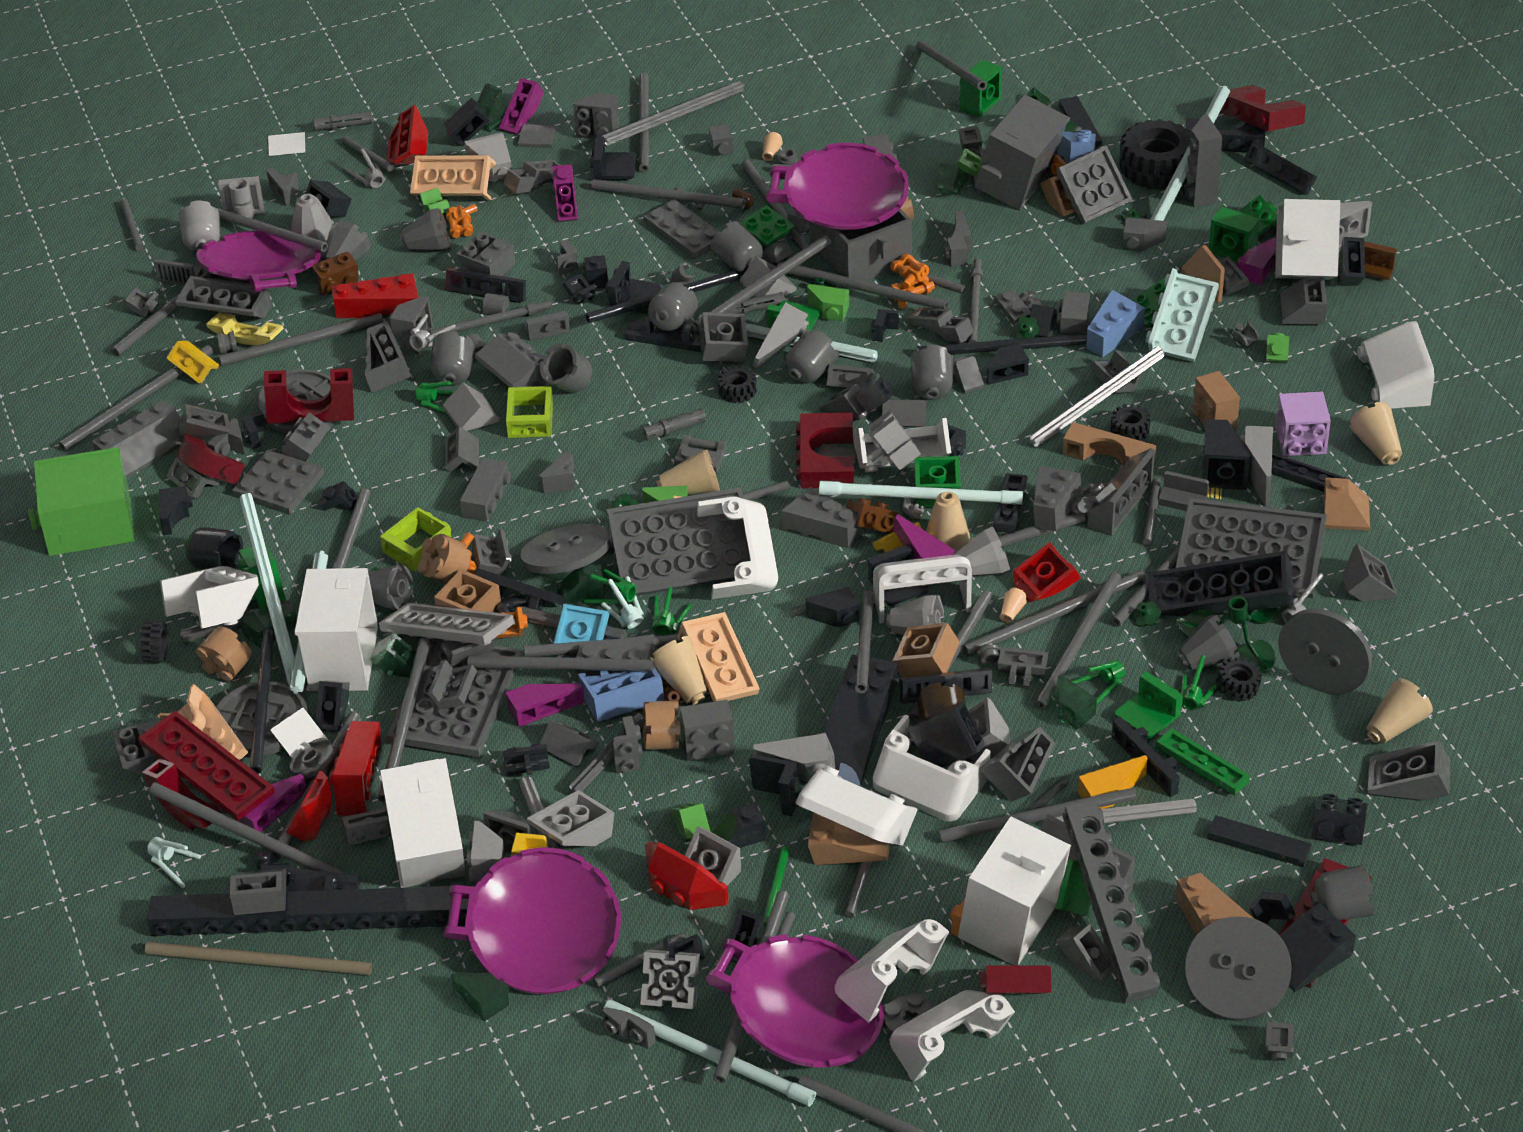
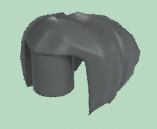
M683 262L673 270V282L683 284L693 282L694 276H688L684 272L685 269H688L689 263Z
M1248 320L1245 328L1243 323H1237L1236 330L1233 329L1232 332L1233 338L1247 347L1260 337L1253 324Z

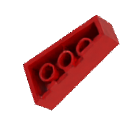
M413 273L331 286L336 318H364L365 315L379 313L383 317V315L393 313L397 305L419 298Z
M351 721L349 729L344 732V743L340 744L339 757L335 758V769L330 772V785H334L337 815L351 816L367 812L366 800L370 799V782L374 780L375 765H377L382 742L380 722Z

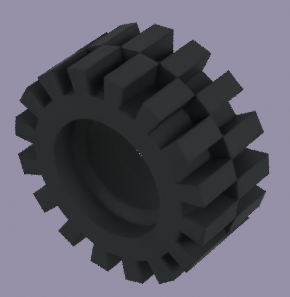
M734 365L733 369L729 366L727 371L723 369L719 373L718 393L723 400L726 398L727 402L733 400V403H737L740 400V403H744V399L749 401L751 400L750 397L753 398L757 392L756 375L754 371L751 372L749 367L745 370V366L741 365V368H738V365Z
M1123 404V408L1118 406L1116 410L1112 411L1110 430L1114 434L1142 441V438L1145 439L1150 433V413L1147 412L1146 408L1141 409L1140 405L1134 407V404H1130L1127 407V404Z
M145 620L144 624H142L140 654L143 662L163 663L165 661L166 649H168V630H166L167 624L165 621Z
M1232 657L1228 658V661L1224 660L1220 665L1216 678L1217 689H1220L1222 695L1227 693L1226 697L1229 699L1233 696L1235 701H1238L1239 698L1242 701H1246L1247 697L1249 700L1252 699L1253 695L1256 696L1262 680V672H1259V666L1254 667L1255 663L1253 661L1248 663L1247 658H1244L1243 661L1240 660V657H1236L1235 660ZM1233 677H1239L1244 679L1245 681H1239L1234 679Z

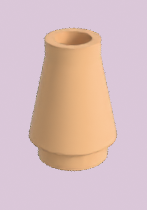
M769 132L764 137L762 158L765 161H772L782 146L783 141L780 134Z
M1010 588L1005 593L1002 611L999 616L1003 622L1011 623L1026 604V594L1022 590Z

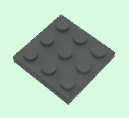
M1107 145L1056 169L1081 224L1133 200Z
M267 450L232 490L233 496L240 499L242 494L250 493L255 504L290 515L325 474L324 467Z

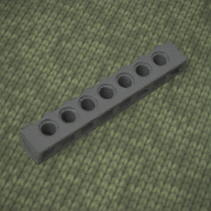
M1095 800L1066 806L1062 817L1124 1004L1154 997L1160 986L1159 976L1156 971L1153 972L1150 964L1152 962L1151 952L1148 947L1145 948L1142 926L1136 923L1134 917L1136 915L1135 905L1132 900L1129 901L1126 879L1121 877L1118 870L1120 868L1119 858L1117 854L1112 852V838L1110 832L1105 831L1103 811L1101 808H1097ZM1083 828H1090L1094 833H1087ZM1091 851H1098L1102 856H1094ZM1098 874H1106L1110 879L1104 880ZM1106 897L1115 898L1117 903L1109 902ZM1120 920L1124 922L1126 926H1117L1114 921ZM1122 944H1129L1134 950H1126ZM1130 968H1138L1142 974H1134Z

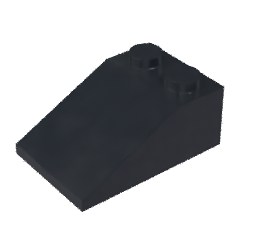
M1321 903L1300 915L1280 935L1291 959L1292 972L1289 988L1297 992L1353 955L1356 935Z

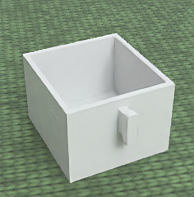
M1284 199L1278 204L1275 279L1324 278V280H1330L1338 276L1340 200Z
M307 569L295 628V635H298L308 682L307 691H318L319 681L324 680L350 682L349 691L368 690L378 631L368 569Z
M446 758L380 770L401 888L465 876L463 848Z
M1010 817L969 877L958 938L1012 965H1019L1056 908L1071 845Z

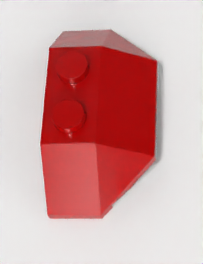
M415 105L399 114L398 122L389 137L386 160L394 166L409 165L414 163L415 156H426L428 130Z
M647 842L645 844L650 888L654 892L668 897L675 904L682 905L689 910L726 906L729 903L728 886L723 882H719L703 866L660 842Z

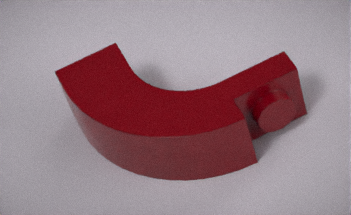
M185 433L177 453L180 461L214 479L219 478L234 485L238 484L245 466L244 463L211 450L205 445L206 441Z
M159 758L142 772L149 788L156 782L221 813L219 807L199 799L188 789L181 779L175 764ZM156 797L174 819L190 830H193L195 827L204 829L212 824L199 816Z

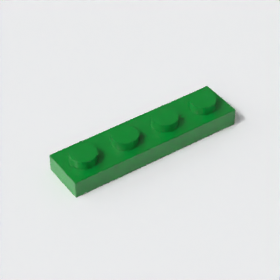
M1172 728L1156 741L1157 749L1173 757L1181 764L1234 796L1250 781L1249 774Z

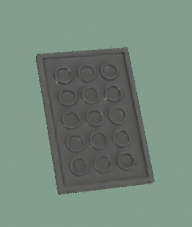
M741 487L607 509L619 577L625 579L628 576L631 582L636 586V596L667 591L668 587H672V590L734 580L736 566L742 562L751 561L743 519L731 520L724 514L697 517L696 512L699 501L727 497L743 498Z
M1189 498L1176 568L1286 551L1292 563L1293 595L1300 597L1317 577L1327 514ZM1315 587L1306 598H1313Z
M432 638L404 745L480 757L517 669L475 668L477 672L464 705L440 710L431 699L429 690L441 661L447 660L441 649V643L446 641ZM494 645L493 651L480 656L522 657V650ZM468 660L452 666V668L467 666ZM403 701L387 734V740L390 743L393 742Z

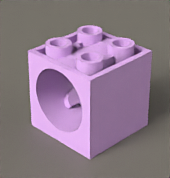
M1323 392L1279 394L1275 427L1282 456L1327 454L1331 420Z

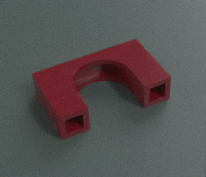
M1255 85L1230 89V93L1220 113L1269 132L1304 124L1306 105L1295 100L1265 104L1266 90Z
M352 368L330 369V391L324 397L316 400H302L293 396L287 387L286 370L264 371L267 423L297 422L300 417L304 419L308 413H311L321 421L354 420Z
M853 413L800 414V423H796V436H800L796 437V450H800V452H796V465H800L796 467V480H801V489L819 488L820 481L854 484V456L826 457L813 451L822 444L853 443Z
M986 965L983 967V971H980L978 974L979 988H984L985 993H1052L1051 965Z

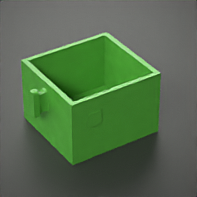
M119 447L34 461L38 510H34V508L28 509V514L33 530L42 527L49 556L135 542L129 487Z

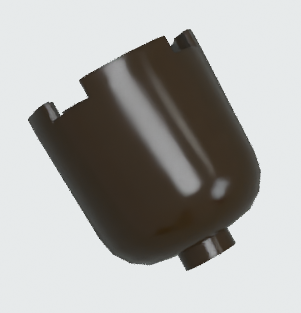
M935 683L920 691L921 696L917 700L920 720L961 700L965 703V693L962 688L956 684H951V687L941 686V683Z

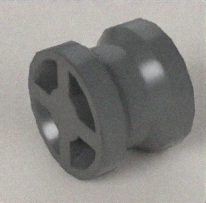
M230 331L225 335L222 333L217 334L221 354H225L227 351H237L234 331Z

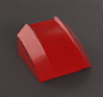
M1050 542L1013 570L1014 586L1026 594V599L1029 602L1055 595L1081 579L1075 567L1071 563L1069 564Z
M319 771L286 833L303 842L317 838L323 819L328 817L331 810V788L323 771Z

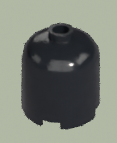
M200 527L194 530L185 545L186 557L193 567L202 570L222 566L238 569V564H236L239 558L238 550L244 549L241 535L236 534L234 531Z

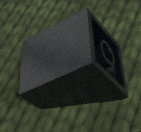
M1205 419L1202 479L1209 481V488L1247 490L1250 452L1228 420Z
M963 700L912 724L908 728L909 733H907L910 743L913 746H917L920 752L918 757L939 767H945L974 755L985 744Z

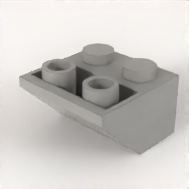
M474 821V830L469 831V846H472V850H467V865H472L469 869L470 882H474V885L481 881L489 871V868L505 858L503 839L480 821Z

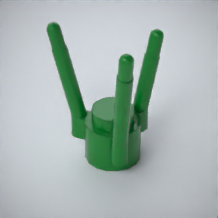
M450 381L421 383L416 389V400L421 401V406L430 407L447 414L443 407L430 402L435 401L437 395H452L455 391L437 390L434 388L451 385Z
M604 569V574L618 581L614 582L625 601L632 602L637 591L634 583L626 581ZM594 574L590 575V578L610 586L608 579ZM618 598L584 600L585 604H602L604 602L606 604L622 605Z
M668 587L663 611L660 614L658 596H654L652 629L661 636L670 635L672 632L676 633L678 626L692 607V604H688L675 621L673 615L668 612L672 587Z
M1201 655L1192 684L1186 688L1187 676H1182L1180 694L1183 695L1182 706L1185 709L1196 710L1198 707L1203 708L1207 699L1217 689V683L1215 682L1203 696L1201 688L1197 686L1205 655Z
M1113 660L1109 663L1089 667L1088 672H1096L1070 681L1069 684L1072 686L1101 676L1104 682L1112 683L1088 706L1090 710L1100 703L1115 687L1123 683L1121 678L1125 676V668L1120 661Z

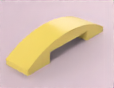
M220 312L206 324L209 329L217 334L222 333L225 335L230 331H234L236 343L245 345L266 344L284 329L283 325L266 322L262 327L238 323L235 315Z

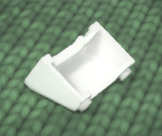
M1416 321L1403 323L1363 341L1361 346H1358V358L1362 359L1363 363L1369 362L1376 382L1375 388H1372L1371 391L1373 401L1385 402L1389 404L1391 409L1430 406L1434 385V368Z
M927 919L887 936L840 975L835 984V993L869 1023L877 1016L881 999L888 985L897 976L895 966L899 967L904 973L913 968L920 969V973L924 975L931 969L949 931L937 921Z
M965 990L898 1027L890 1037V1045L914 1082L927 1073L925 1069L930 1061L937 1058L943 1052L944 1041L941 1035L964 1023L970 1034L975 1031H982L986 1033L989 1039L1002 1030L1015 1011L1001 995Z

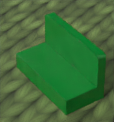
M1069 859L1056 909L1089 916L1091 901L1076 859Z

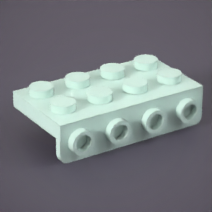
M1173 268L1171 274L1166 275L1164 283L1166 289L1164 293L1161 292L1158 300L1160 308L1158 312H1154L1152 318L1154 326L1152 331L1149 330L1147 333L1146 343H1148L1149 351L1159 346L1164 350V355L1195 362L1219 283L1179 274L1177 269Z

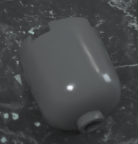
M733 221L725 225L727 228L721 233L717 232L712 239L711 249L732 270L738 273H745L756 257L762 258V245L740 222Z
M672 282L667 284L649 303L648 316L651 322L663 331L678 329L694 316L698 308L695 293L683 286V283Z
M809 329L806 330L785 356V366L789 375L803 383L816 381L829 368V364H833L839 357L838 350L834 351V348L831 346L833 341L819 330L811 332Z
M456 331L440 333L432 343L431 373L438 382L450 381L451 385L449 386L459 385L468 379L475 350L474 342L471 338L459 336Z
M563 343L554 344L545 351L547 354L543 362H540V373L544 380L563 391L571 393L579 392L587 387L593 373L592 365L585 356L570 345Z
M927 345V349L920 351L916 349L912 353L910 361L912 387L915 393L927 400H936L946 396L952 388L953 355L947 352V348L939 345Z
M1364 865L1323 873L1316 880L1315 891L1310 892L1312 906L1314 907L1321 903L1338 920L1374 915V904L1369 905L1368 895L1373 894L1368 872L1367 870L1364 871Z

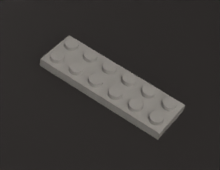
M407 603L381 621L379 626L382 632H390L394 635L406 634L410 637L421 636L427 639L437 638L443 639V641L453 640L460 641L461 643H476L483 646L491 643L492 639L505 633L506 629L514 624L513 615Z

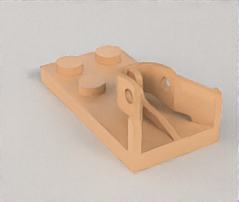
M488 155L415 156L410 194L420 196L422 192L439 188L441 196H483L488 201H491V196L487 194L489 171L495 167L496 162Z
M725 612L681 623L678 640H682L681 637L689 636L692 640L704 682L713 702L721 700L730 701L758 694L760 688Z
M192 684L186 700L187 704L178 713L236 758L242 759L248 751L207 694L195 684ZM160 713L157 716L163 720L170 714Z

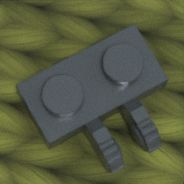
M1014 290L995 295V303L1013 326L1015 323H1018L1019 318L1022 316L1030 318L1032 304H1042L1039 298H1035L1036 296L1031 290L1022 292L1020 296Z
M1091 482L1084 486L1081 490L1083 493L1070 503L1071 511L1086 513L1095 504H1102L1117 489L1111 482Z
M1001 647L998 670L1010 671L1009 686L1015 685L1017 672L1025 673L1023 684L1024 687L1029 688L1031 674L1045 676L1048 652Z

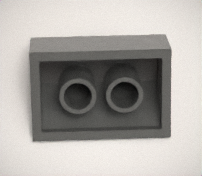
M515 333L498 334L475 355V359L509 387H539L546 384V380L543 379L540 373V362H543L544 356L538 354L532 349L531 345L522 341L519 335Z

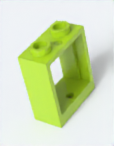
M552 387L508 388L506 416L508 438L551 437L553 414ZM545 405V415L514 416V406Z
M417 507L380 536L382 553L415 572L418 570V564L421 560L422 545L415 549L404 541L419 529L432 535V537L437 534H444L452 538L451 528L445 521H441L431 513Z

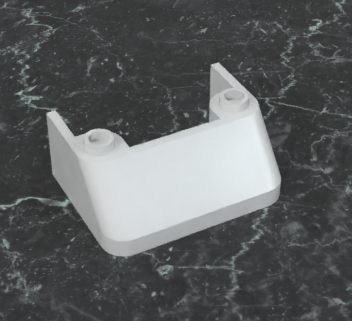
M942 418L937 426L904 429L920 451L921 455L918 457H945L951 454L947 418ZM858 428L853 439L860 469H864L867 473L878 471L879 467L891 466L885 459L884 454L873 462L869 459L867 455L877 447L872 442L869 434H864L863 428Z
M739 497L699 501L696 512L697 517L724 514L731 520L743 519L751 561L742 562L736 566L734 571L735 581L713 584L711 599L773 590L778 582V573L765 507L758 502Z
M947 555L878 565L873 571V598L879 623H884L885 589L960 580V591L966 613L971 612L972 568L970 561L960 555Z
M226 566L214 567L160 580L165 616L168 617L188 611L195 613L196 616H199L200 628L222 623L224 625L238 623L237 620L242 618L259 585L257 575Z
M904 715L885 739L873 774L874 789L889 797L891 794L904 799L905 804L941 820H957L988 780L979 769L990 760V750L985 749L975 764L967 761H956L946 770L907 753L909 749L907 735L909 733V716Z
M826 765L824 769L819 768L797 798L795 804L875 840L902 846L918 810L915 807L904 805V799L891 794L887 798L844 780L838 776V770Z

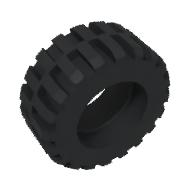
M1151 119L1143 123L1138 122L1135 126L1132 125L1124 132L1120 141L1119 166L1121 172L1132 183L1136 182L1141 187L1144 185L1151 189L1153 187L1164 189L1169 185L1189 146V139H1191L1190 130L1184 129V126L1179 123L1175 124L1173 121H1163V119H1157V121H1152Z

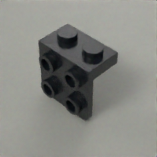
M596 136L595 144H592V156H590V168H594V178L602 180H628L634 178L637 154L635 152H605L604 136Z
M621 261L619 267L614 270L612 279L606 284V293H608L610 306L654 294L661 290V285L658 283L631 279L630 262ZM648 306L636 311L648 312Z
M907 544L868 558V579L872 585L873 571L878 565L913 560V549ZM926 584L885 589L884 601L888 606H894L928 593V586Z
M752 754L749 758L752 787L756 790L780 794L782 815L792 816L795 807H799V805L795 804L800 794L797 762Z
M1334 794L1318 796L1312 837L1362 845L1368 804L1364 803L1362 799L1354 797L1345 800L1339 799Z

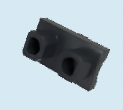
M538 743L532 744L530 747L519 749L515 747L503 751L507 776L526 773L528 776L532 775V771L550 769L546 744L541 745Z

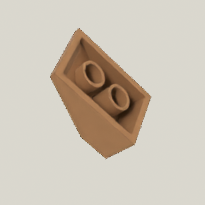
M813 812L808 848L815 865L888 860L890 843L875 840Z

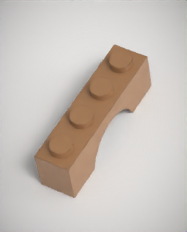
M1075 422L1072 423L1063 438V455L1080 460H1085L1093 455L1105 454L1117 458L1124 465L1130 457L1150 448L1154 449L1156 453V445Z

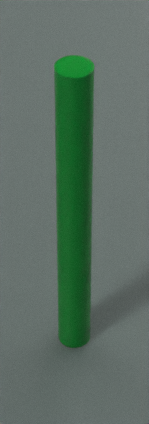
M781 846L764 912V929L776 894L781 889L790 851L787 846Z

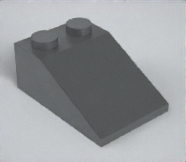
M1441 741L1370 756L1369 794L1418 800H1429L1449 795L1451 760Z

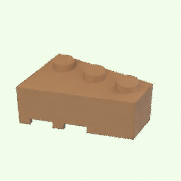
M1198 873L1177 880L1175 900L1196 936L1206 926L1223 918L1236 916L1253 918L1203 874Z

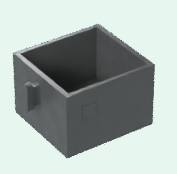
M1024 95L989 135L975 188L1020 211L1041 186L1040 183L1045 181L1052 173L1051 164L1053 156L1057 155L1066 124L1070 121V117Z
M901 209L892 217L879 224L860 229H833L810 222V245L824 235L829 236L832 243L819 251L818 254L838 275L865 281L891 271V262L900 260L901 255L910 254L912 256V220Z

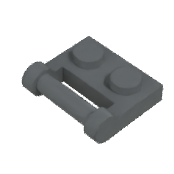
M684 434L674 459V467L702 451V449L690 448V446L717 450L716 452L708 451L713 469L717 474L726 453L727 441H710L692 438L691 435Z

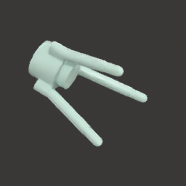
M627 576L625 580L631 582L630 578ZM609 579L608 583L623 606L620 611L621 616L603 602L601 606L618 620L623 628L627 626L628 629H632L638 626L643 621L642 616L644 613L640 608L637 597L635 596L633 600L634 607L632 604L628 605L613 580Z
M154 837L147 849L148 854L153 856L151 862L157 864L181 888H185V884L162 860H169L174 852L196 859L201 858L200 854L188 851L186 845L167 841L160 837Z

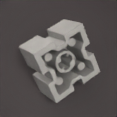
M890 410L868 426L871 430L869 436L877 447L867 455L872 462L884 454L891 467L896 465L901 470L921 455L916 444Z
M645 951L643 973L649 974V981L642 983L640 1005L662 1006L666 1000L672 1001V1007L693 1009L696 1007L698 985H691L692 977L699 975L700 954L679 952L675 954V958H669V951Z

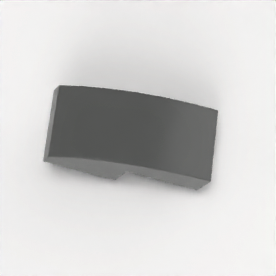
M607 1007L602 1010L603 1026L610 1035H615L622 1041L630 1035L636 1043H641L648 1049L656 1043L654 1026L649 1022L623 1010Z

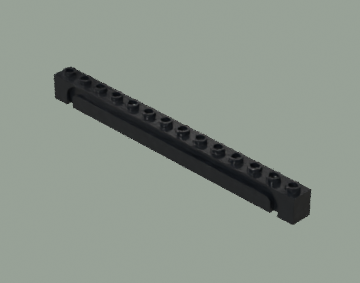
M450 886L286 892L285 911L234 915L230 893L151 896L147 921L151 936L444 927L448 923L451 896L449 895ZM461 899L458 926H465L469 899Z

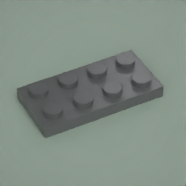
M675 199L643 216L644 223L693 259L712 250V239L719 232Z

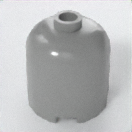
M192 201L189 206L180 209L181 237L188 249L197 252L198 249H203V244L212 239L215 242L219 241V211L217 208L215 209L210 206V202Z

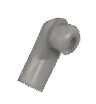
M904 498L902 511L913 519L920 518L924 512L923 506L918 508L919 504H914L915 498Z

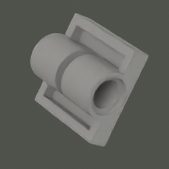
M259 176L218 181L223 210L252 219L255 214L264 213Z

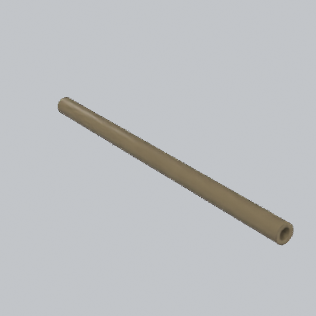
M147 942L145 945V954L359 975H371L372 963L157 942Z

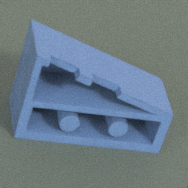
M1079 130V132L1064 131L1057 154L1068 164L1093 152L1096 134H1091L1090 130Z
M1112 290L1087 328L1086 348L1101 357L1107 355L1144 327L1145 307Z
M655 667L653 671H623L608 674V670L600 671L601 675L586 677V673L578 674L579 683L583 686L584 701L598 722L642 708L643 702L664 700L662 679Z

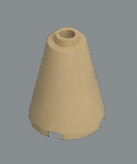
M1376 402L1374 403L1375 407L1368 408V406H1365L1357 411L1350 419V428L1383 464L1392 465L1397 463L1402 455L1392 410L1389 404Z
M702 450L659 475L660 480L656 481L658 487L687 485L688 495L720 491L708 450Z
M946 491L940 493L936 498L926 532L954 550L962 548L969 542L970 533L958 495Z
M689 636L681 637L682 642L677 644L676 640L667 643L653 653L654 659L650 657L649 659L654 661V667L657 672L679 693V696L686 703L692 702L695 705L705 699L704 694H706L707 689L692 640Z
M1402 678L1392 683L1366 727L1367 735L1373 742L1384 744L1428 718L1433 712L1429 698L1426 694L1422 697L1417 692L1420 688L1414 683Z

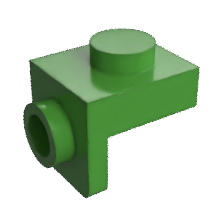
M965 148L956 166L972 176L978 175L983 158Z
M439 188L420 193L425 213L435 208H439L444 213V209L449 208L448 201L442 199Z
M1282 333L1268 335L1266 341V362L1288 363L1289 336H1284Z

